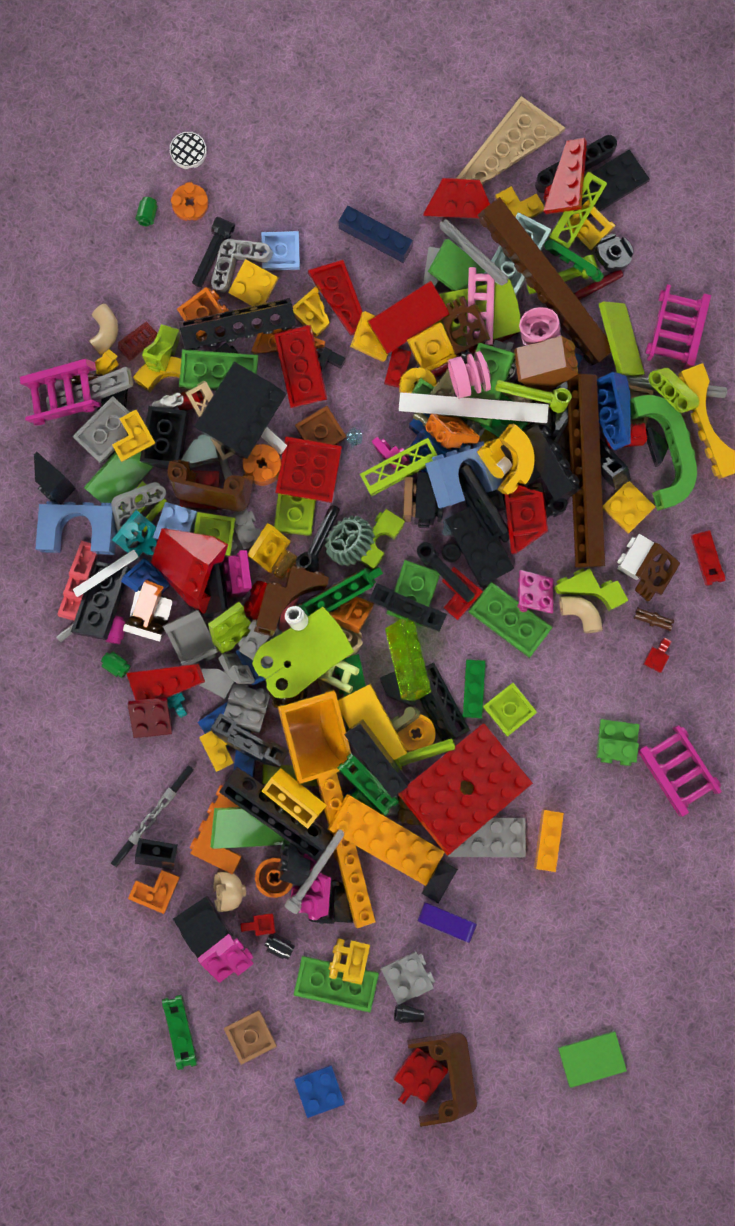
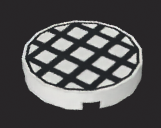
M180 133L170 144V155L173 162L183 169L196 168L206 158L205 142L196 133Z

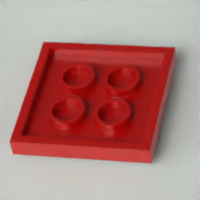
M285 437L284 443L287 447L282 453L275 493L332 503L342 446Z

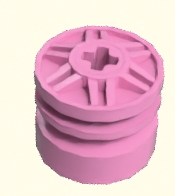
M546 307L530 309L520 319L519 328L523 346L561 336L558 316L551 309Z
M481 351L475 352V361L472 354H467V364L464 363L461 356L448 360L450 378L458 399L471 396V386H474L477 393H481V384L484 391L491 390L490 371Z

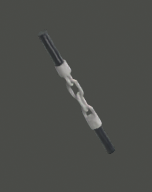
M188 765L174 784L165 791L155 809L144 818L139 829L131 834L127 843L112 860L111 864L117 868L133 846L137 845L138 839L142 838L141 835L145 830L149 829L155 822L156 816L177 795L176 792L194 771L191 766ZM164 798L168 800L165 804L162 803ZM150 817L152 821L146 826L144 823Z

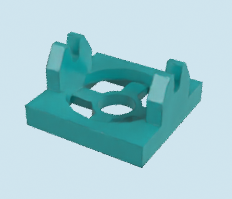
M135 510L112 541L127 553L135 550L138 558L143 552L147 555H153L152 548L156 547L157 540L153 538L156 526ZM147 526L148 533L143 538L142 530ZM132 542H140L137 547L129 548Z

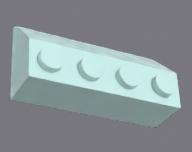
M518 212L516 219L542 251L545 242L549 238L551 229ZM499 246L491 261L508 276L507 279H510L517 296L526 278L515 269L513 261L505 256L503 248Z

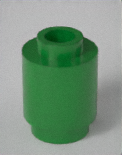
M143 197L139 202L135 219L141 226L148 227L154 224L158 206L156 205L157 201L151 197Z
M113 651L110 654L107 652L101 659L103 663L102 668L115 677L123 678L131 667L128 661Z

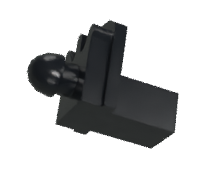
M325 347L324 351L317 348L321 372L324 371L328 363L340 369L343 367L346 361L344 357Z

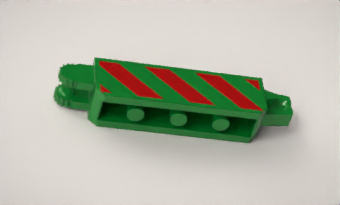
M376 567L371 571L369 568L360 569L296 606L300 607L307 617L321 607L330 612L372 588L376 583L374 579L383 573L380 567Z

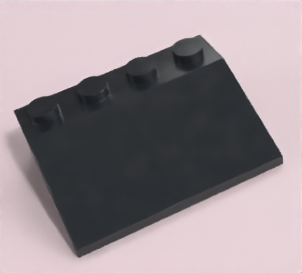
M233 362L194 427L240 458L247 459L287 393L240 364Z

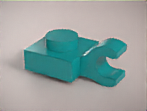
M182 692L167 698L169 709L174 707L180 718L187 715L181 702L186 700Z

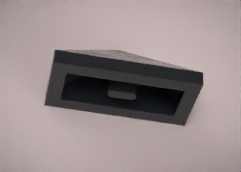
M648 427L646 428L647 444L654 466L658 467L663 462L669 447L667 440L654 429Z
M440 860L421 894L439 904L458 869Z
M339 882V886H335L333 919H335V922L353 923L344 883Z

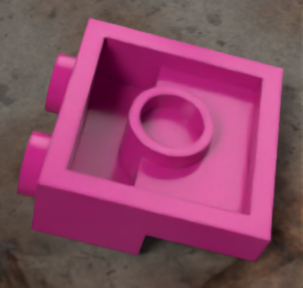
M376 437L371 441L374 448L385 460L404 451L403 448L398 449L396 446L391 449V446L384 438L380 440ZM404 455L400 464L410 465L409 455ZM389 463L395 471L397 466Z
M247 550L239 551L236 556H228L225 562H223V573L227 576L225 591L229 593V598L244 597L252 588Z
M319 873L301 900L302 908L298 913H307L308 918L311 920H318L320 917L328 915L330 877ZM292 886L291 898L297 894L301 886Z
M230 934L197 958L199 963L219 983L233 972L239 976L254 964L251 960L254 958L248 948L243 949L244 946L238 938L234 940Z

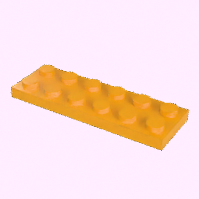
M348 794L327 828L335 834L338 830H343V838L424 886L429 882L445 853L443 850Z

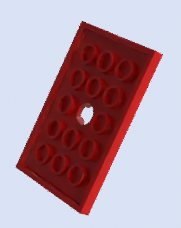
M483 723L459 742L454 750L447 752L409 783L408 787L398 795L448 856L533 783ZM462 781H469L472 784L473 792L471 795H464L460 791V783Z

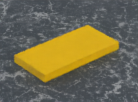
M371 684L338 700L341 714L349 729L363 719L393 760L407 754Z

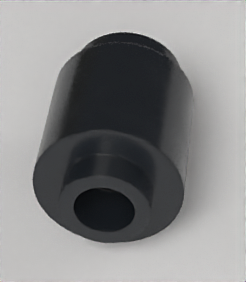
M276 933L273 936L269 935L264 945L267 947V952L287 960L290 958L295 945L291 944L290 940Z

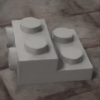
M245 509L244 511L228 515L235 518L230 556H236L239 551H249L261 533L260 528L255 529L253 522L256 520L252 511L248 512Z
M253 620L249 626L250 633L247 637H242L239 642L240 649L238 651L253 660L261 645L283 632L276 628L273 637L254 632L257 620ZM265 656L261 659V665L270 668L273 665V659Z
M233 684L224 715L236 721V726L259 733L270 695L262 688L255 690L249 688L247 684Z
M414 951L381 968L398 1005L434 989L432 984L435 983L431 972L426 973L424 965H426L422 953L418 955Z

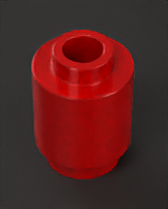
M200 390L191 394L195 402L201 403L203 401ZM187 391L180 393V396H183L184 402L178 405L179 410L188 411L193 409V406L185 393Z

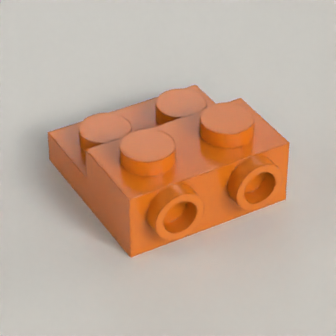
M205 287L177 308L184 321L229 311L225 305L221 306L218 300L221 298L215 290L211 291L208 287ZM222 326L216 327L215 331H217ZM202 330L196 333V335L199 337H202L206 334V332Z
M431 414L425 426L426 431L430 432L431 436L436 438L437 442H440L447 449L460 448L462 443H478L480 436L460 417Z

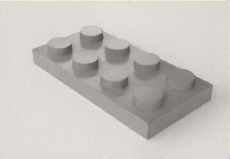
M492 818L447 857H526L525 818Z

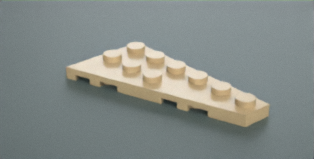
M521 96L457 178L480 179L483 185L563 133L565 127Z

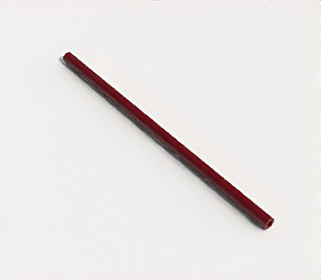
M622 270L613 271L604 276L601 281L593 282L574 292V295L578 300H581L624 276ZM518 333L493 339V344L495 340L503 342ZM477 346L467 351L475 354ZM448 362L430 371L435 378L446 372Z

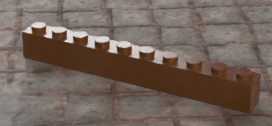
M500 197L497 198L477 215L483 227H487L492 239L500 244L505 256L513 261L515 269L523 274L528 286L536 291L538 299L557 314L562 330L569 334L575 347L579 348L584 354L585 360L592 365L599 363L611 353L608 338Z
M578 374L567 381V390L572 395L568 404L571 471L578 477L581 490L572 496L575 568L605 566L597 375Z

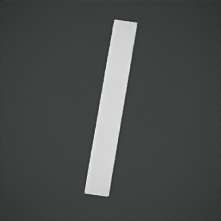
M400 393L399 411L540 423H547L548 404L475 398L458 399L451 396Z

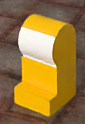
M499 438L486 442L477 451L490 473L496 478L504 477L512 468L511 461L505 457L500 448L503 444Z

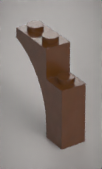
M297 566L291 568L285 587L275 582L267 583L254 632L273 637L279 617L284 609L292 601L304 594L325 590L329 577L321 572L313 573Z

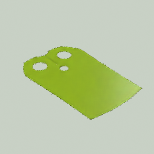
M507 279L508 282L504 285H499L495 282L493 339L520 332L519 306L510 279ZM487 284L477 286L476 293H487ZM468 288L439 294L445 305L449 302L453 305V300L458 299L460 303L459 297L461 296L465 297L468 304ZM475 300V304L478 305L480 312H486L487 300ZM442 319L435 323V324H437V323H439V322L442 323V325H443V327H444V329H445V326H444V324H443ZM453 321L451 325L452 330L459 329L460 323ZM467 326L463 329L465 333H467ZM461 336L456 339L459 345H468L465 337Z
M321 607L308 616V625L303 630L298 631L289 628L261 645L254 656L252 665L258 676L266 679V688L275 698H291L299 694L354 651L339 624L324 607ZM269 656L273 659V665L270 668L262 667L261 659L263 657ZM285 661L291 662V666L289 668H286L284 666ZM280 678L288 681V687L283 691L278 690L276 687V681Z

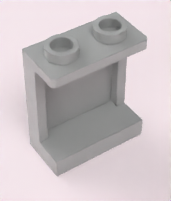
M194 610L163 625L182 666L198 664V661L204 658L208 661L216 657L215 653L218 652V649L213 645L211 634L199 610Z

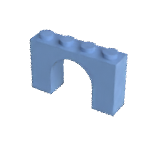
M483 441L472 444V449L469 445L460 448L459 453H457V450L446 453V457L441 454L432 457V462L425 463L438 508L465 501L458 476L461 463L471 466L486 492L496 490L503 482V478H496L490 473L477 453L484 445Z
M47 501L46 504H39L35 549L45 553H60L62 531L65 524L74 517L84 516L88 518L92 526L91 552L115 555L116 543L112 539L117 534L111 503H101V506H95L94 503L83 502L82 505H76L74 502H64V505H58L57 502Z

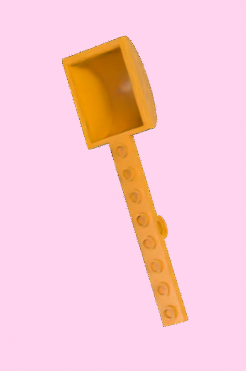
M334 690L291 704L278 706L297 783L301 784L317 779L322 802L327 805L324 810L328 825H330L344 800L337 772H339L337 767L340 764H344L347 760L346 757L351 753L348 739L344 735L346 731ZM342 838L333 855L339 863L354 925L358 929L375 923V918L356 845Z

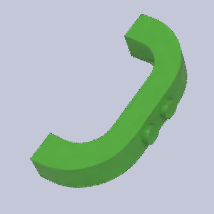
M654 395L632 398L630 400L631 419L650 417L661 424L675 469V477L672 484L668 488L652 493L656 509L659 511L675 506L689 496L697 478L695 450L690 443V432L686 428L681 413L666 399Z

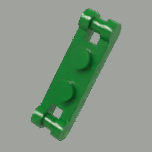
M548 239L545 242V249L553 256L560 255L559 258L567 264L572 262L574 264L573 267L581 273L585 270L586 274L595 282L603 279V273L590 262L552 239Z
M350 753L346 757L347 760L344 764H340L337 769L381 814L387 816L389 809L392 806H396L399 801L395 797L391 798L378 779ZM352 765L357 768L353 773L349 771ZM386 798L387 801L382 804L381 801Z
M182 995L175 996L174 999L170 1000L168 998L162 999L177 1070L184 1069L185 1066L189 1065L191 1067L197 1066V1058ZM177 1006L179 1011L172 1013L171 1007ZM188 1051L189 1057L182 1059L181 1053Z

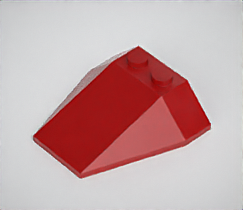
M161 528L151 563L189 606L205 614L211 596L204 593L213 564L223 562L228 544L211 535Z

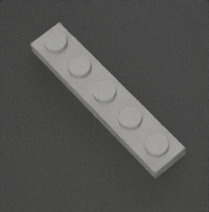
M124 367L90 380L91 399L96 401L133 387L130 369ZM81 384L72 387L74 403L83 402ZM65 390L57 393L58 408L67 406ZM46 397L47 408L50 411L49 397Z

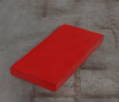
M429 281L368 320L367 323L386 354L407 342L408 339L449 315V312L432 281Z
M311 325L275 333L274 336L290 408L328 400Z

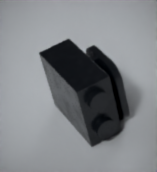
M418 472L414 525H418L419 528H429V525L433 526L435 516H437V522L442 521L443 507L438 508L428 473Z
M208 896L173 918L182 937L197 958L228 934L233 936Z

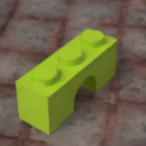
M387 509L383 513L380 511L375 519L377 523L373 528V534L375 535L373 538L374 543L370 545L372 550H368L366 552L367 556H363L362 561H359L371 570H374L384 557V552L379 550L375 544L377 538L386 535L395 540L405 525L403 519Z

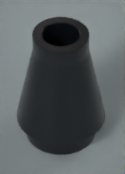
M402 1003L395 1006L394 1021H398L399 1024L423 1022V1010Z

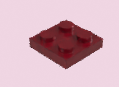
M167 697L128 701L133 738L172 734Z

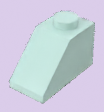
M205 434L193 440L181 459L189 461L190 468L219 461L213 442Z

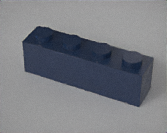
M348 205L338 221L340 230L402 263L405 262L413 247L412 239Z

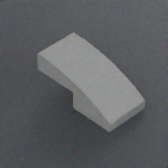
M222 654L218 658L225 672L237 684H253L255 682L249 666L242 665L237 654Z

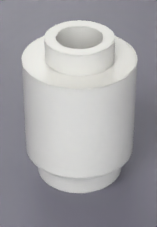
M292 606L287 609L285 613L287 623L294 630H303L308 625V617L305 612L298 606Z

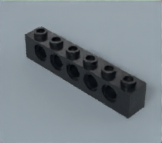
M290 298L179 322L184 347L189 350H197L200 346L204 345L215 346L222 341L233 342L237 338L244 336L245 338H251L262 332L263 334H269L276 329L287 330L296 325ZM273 314L280 315L279 319L275 321L271 320L270 317ZM255 318L261 319V322L257 325L252 323ZM237 322H241L243 324V326L239 329L233 327V325ZM222 326L225 329L223 332L218 333L215 331V328ZM200 330L206 332L202 337L196 335Z
M236 767L219 793L317 861L334 835L316 822L307 829L262 792L265 787L263 784Z

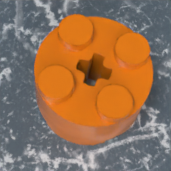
M255 445L248 458H243L245 474L253 475V483L258 486L269 485L278 479L281 467V459L278 452L269 445ZM265 462L266 466L260 468L259 464Z
M280 857L266 859L258 866L255 872L256 886L267 897L277 898L284 896L294 885L282 880L279 882L277 880L271 881V873H278L280 875V871H278V865L282 859Z

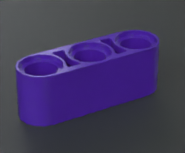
M424 902L417 920L470 943L477 926L474 922L455 914H450V912Z

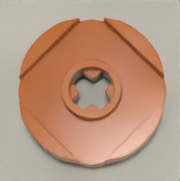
M187 182L185 185L178 187L171 197L173 211L182 220H199L208 210L209 202L206 192L203 188L192 182ZM187 199H194V200H193L194 205H193V206H191V205L186 206V203H187L186 200H187Z

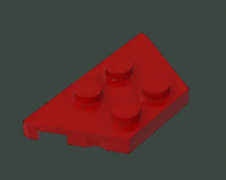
M442 178L423 216L479 218L477 215L489 206L490 203L480 179Z
M519 485L513 493L505 494L511 554H517L548 532L544 493Z

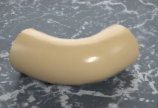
M107 304L98 306L92 313V317L97 321L100 329L97 335L89 340V342L101 356L115 343L118 335V321Z
M563 596L559 598L561 615L578 616L582 620L584 633L603 631L599 612L590 601L576 596Z

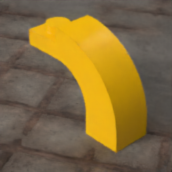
M170 357L166 372L161 370L160 372L152 371L144 364L133 378L137 384L151 393L162 379L167 377L180 378L181 359Z
M509 424L499 437L501 443L511 452L513 459L511 471L497 488L502 494L508 495L517 489L518 482L522 484L528 482L534 468L532 444L528 436L515 424Z

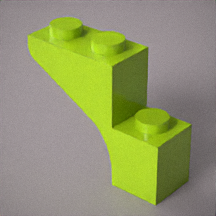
M160 325L156 339L144 349L142 354L150 370L166 372L170 356L175 355L181 334L179 329Z
M582 568L573 573L574 577L570 579L564 577L558 580V585L554 587L557 594L597 597L605 604L608 611L628 601L618 580L613 583L609 580L601 584L602 588H600L591 569L585 571Z

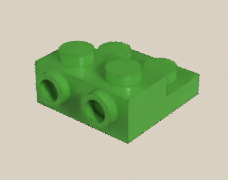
M600 719L596 758H600L602 763L612 764V760L620 761V765L625 766L637 763L639 724Z

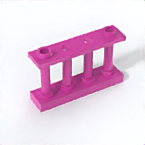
M667 284L665 289L661 290L658 301H661L658 317L651 343L648 342L645 353L648 354L647 360L651 361L654 354L681 360L682 363H685L683 369L686 370L695 365L711 295L703 294L701 299L693 300L669 294L671 285ZM667 301L695 308L694 310H697L696 317L690 318L666 312ZM667 319L690 325L693 328L692 334L684 335L660 329L662 320ZM658 336L684 342L689 346L688 351L681 353L657 347Z
M82 359L21 376L20 384L31 389L34 415L25 417V420L36 426L44 425L45 421L79 412H93L95 408L102 407L100 402L91 399L88 374L96 370L95 362ZM79 375L84 401L75 404L71 379L73 376ZM58 380L64 381L67 406L58 408L55 383ZM43 384L47 385L50 411L41 412L38 391L40 385Z
M678 725L673 727L676 734L654 748L643 746L638 749V753L678 816L683 817L689 813L687 808L690 803L711 790L714 794H719L722 791L719 788L721 787L720 782L716 777H712L688 740L689 734L684 727L681 728ZM680 740L686 751L664 765H659L655 760L656 755ZM691 757L697 767L677 780L669 782L666 777L667 771ZM702 774L707 784L687 797L680 798L676 793L678 791L677 788Z

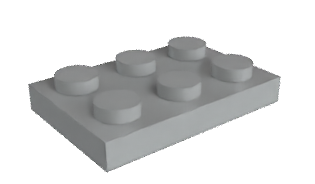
M112 396L72 437L102 464L114 451L112 444L129 436L119 418L130 412Z

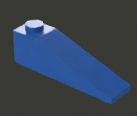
M611 372L597 379L598 416L606 439L612 449L617 450L631 444L630 389L626 375Z

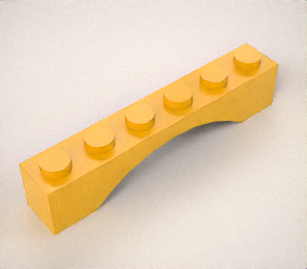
M702 363L681 371L678 374L679 378L699 397V406L692 410L691 417L693 422L698 425V436L705 443V454L708 459H711L713 464L711 469L714 476L722 479L735 474V450L720 440L714 432L706 412V393L710 380L704 364Z

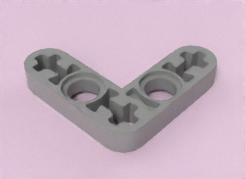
M233 239L224 240L220 245L211 281L212 287L220 294L227 292L231 285L236 260L247 259L254 262H268L273 256L272 249L265 243ZM250 247V252L247 255H243V249ZM264 250H266L267 253H263L262 256H261L260 253H258V252H264ZM228 262V269L221 270L222 264ZM223 281L224 284H221L219 287L217 284Z
M154 482L113 498L111 506L117 533L123 526L121 525V520L125 517H130L134 510L164 499L166 490L161 484ZM143 494L142 500L135 502V497ZM137 541L132 542V544L129 547L134 546L137 543Z

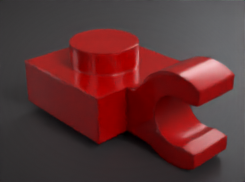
M663 638L657 649L651 647L643 665L661 673L670 657L665 652L672 641Z
M273 913L254 915V922L240 924L241 932L255 930L256 936L275 933Z

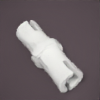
M175 393L171 396H163L161 400L154 401L152 406L173 409L175 406L181 405L184 399L183 396H180V393Z

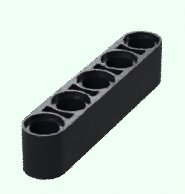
M606 135L586 146L584 172L614 154L617 146V140L614 136ZM604 145H609L611 149L605 148ZM589 153H592V154H594L596 157L591 158V157L588 156V154H589ZM559 162L538 173L535 182V188L538 192L544 193L545 189L552 185ZM540 180H546L548 184H542Z

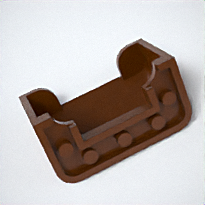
M169 461L168 477L177 498L235 512L244 511L248 507L254 481L253 475L229 476L224 482V487L218 488L196 483L197 473L190 469L189 461Z

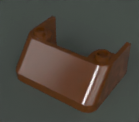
M460 1032L407 1040L408 1049L428 1046L429 1053L433 1059L438 1061L447 1060L453 1100L441 1103L437 1114L419 1116L420 1127L452 1122L473 1113L477 1107V1100L466 1037Z

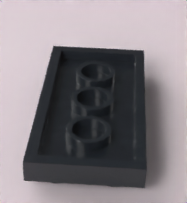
M630 149L591 172L607 183L594 207L600 212L649 182L650 178ZM592 180L589 184L590 193L598 192L601 185ZM588 197L582 198V205L589 200ZM590 213L587 218L589 219L593 215Z
M471 506L444 520L480 587L515 569L498 538L493 541L490 539Z
M95 561L89 578L111 564ZM124 566L83 594L71 629L73 634L103 640L108 639L125 588V584L121 580L131 570L128 566Z

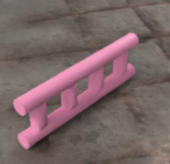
M469 267L468 307L475 304V300H487L486 312L480 313L483 320H486V329L490 340L486 341L485 344L493 345L495 280L488 273H476V267ZM476 281H487V293H476ZM467 313L468 322L472 323L477 320L473 314ZM474 331V339L478 338L480 331Z

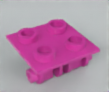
M519 570V611L526 612L530 608L553 614V578Z

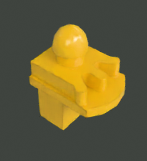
M110 349L105 351L102 357L95 361L96 374L106 375L118 367L119 364L116 360L118 356Z

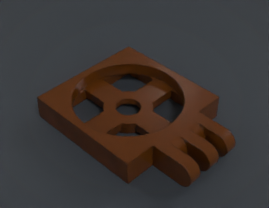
M464 296L459 297L460 303L458 299L453 300V305L451 302L446 304L450 316L442 319L455 355H459L461 351L465 352L478 346V343L490 340L478 305L473 304L468 307ZM471 313L477 320L470 323L465 314ZM458 318L460 328L453 331L451 325L454 319ZM465 326L470 328L468 333L463 331ZM480 328V334L475 341L473 333L476 329ZM463 336L466 338L468 345L461 346L457 343L456 339Z
M658 543L653 544L635 574L640 579L635 592L646 601H650L655 593L663 594L680 565V562ZM661 554L657 561L653 560L657 555ZM668 559L670 561V566L667 569V571H665L663 565ZM659 565V571L655 572L656 566ZM657 576L662 578L659 585H653Z

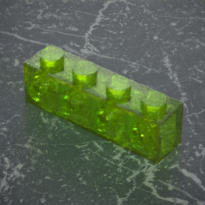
M399 619L386 627L385 632L401 699L416 701L431 692L430 682L414 621Z

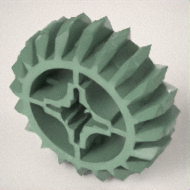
M352 515L349 518L344 517L342 522L338 521V525L333 526V530L328 532L330 536L326 538V552L339 565H355L357 560L362 561V557L367 556L366 552L368 550H372L370 545L374 543L373 538L375 535L369 523L361 517H353Z

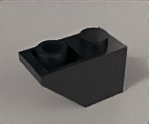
M402 669L380 677L387 697L412 707L416 705L415 701L418 698L414 689L410 690L408 686L410 679L406 671L402 672Z

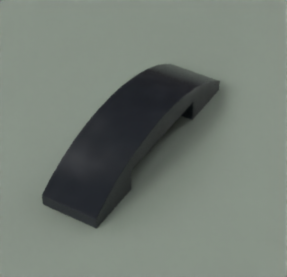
M376 583L369 599L370 602L396 615L440 632L447 616L444 612L430 606H425Z
M221 713L211 727V731L239 752L262 763L280 768L289 750L274 742L269 744L236 726V721Z

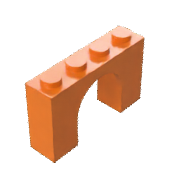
M220 785L216 792L218 798L215 803L212 802L207 811L209 816L206 821H202L198 829L201 833L198 839L194 838L190 845V849H192L190 854L230 874H234L242 855L227 848L213 849L210 847L214 808L239 807L219 793L223 785Z

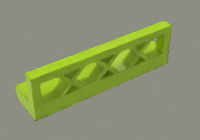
M587 172L584 176L582 198L588 197L590 206L578 211L563 212L548 239H552L569 249L607 183L592 173ZM592 180L601 185L598 192L590 193L589 184ZM579 214L580 223L571 226L570 216ZM569 230L571 238L568 243L558 238L562 231Z
M426 438L362 472L360 476L370 495L374 496L404 480L405 477H410L425 469V463L432 462V457L438 455L429 438ZM427 444L431 454L425 457L417 455L419 447ZM406 454L414 456L412 464L408 466L400 464L402 457ZM389 463L397 466L395 473L391 475L383 473L385 466ZM371 473L379 474L378 482L370 486L365 476Z

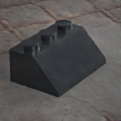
M155 406L148 407L146 427L155 444L141 451L140 462L168 470L169 461L181 460L183 458L189 420L187 411Z
M37 451L35 452V482L39 485L37 489L50 501H57L61 505L76 488L60 471Z
M221 562L213 564L204 593L211 596L206 613L204 614L206 619L218 617L228 610Z

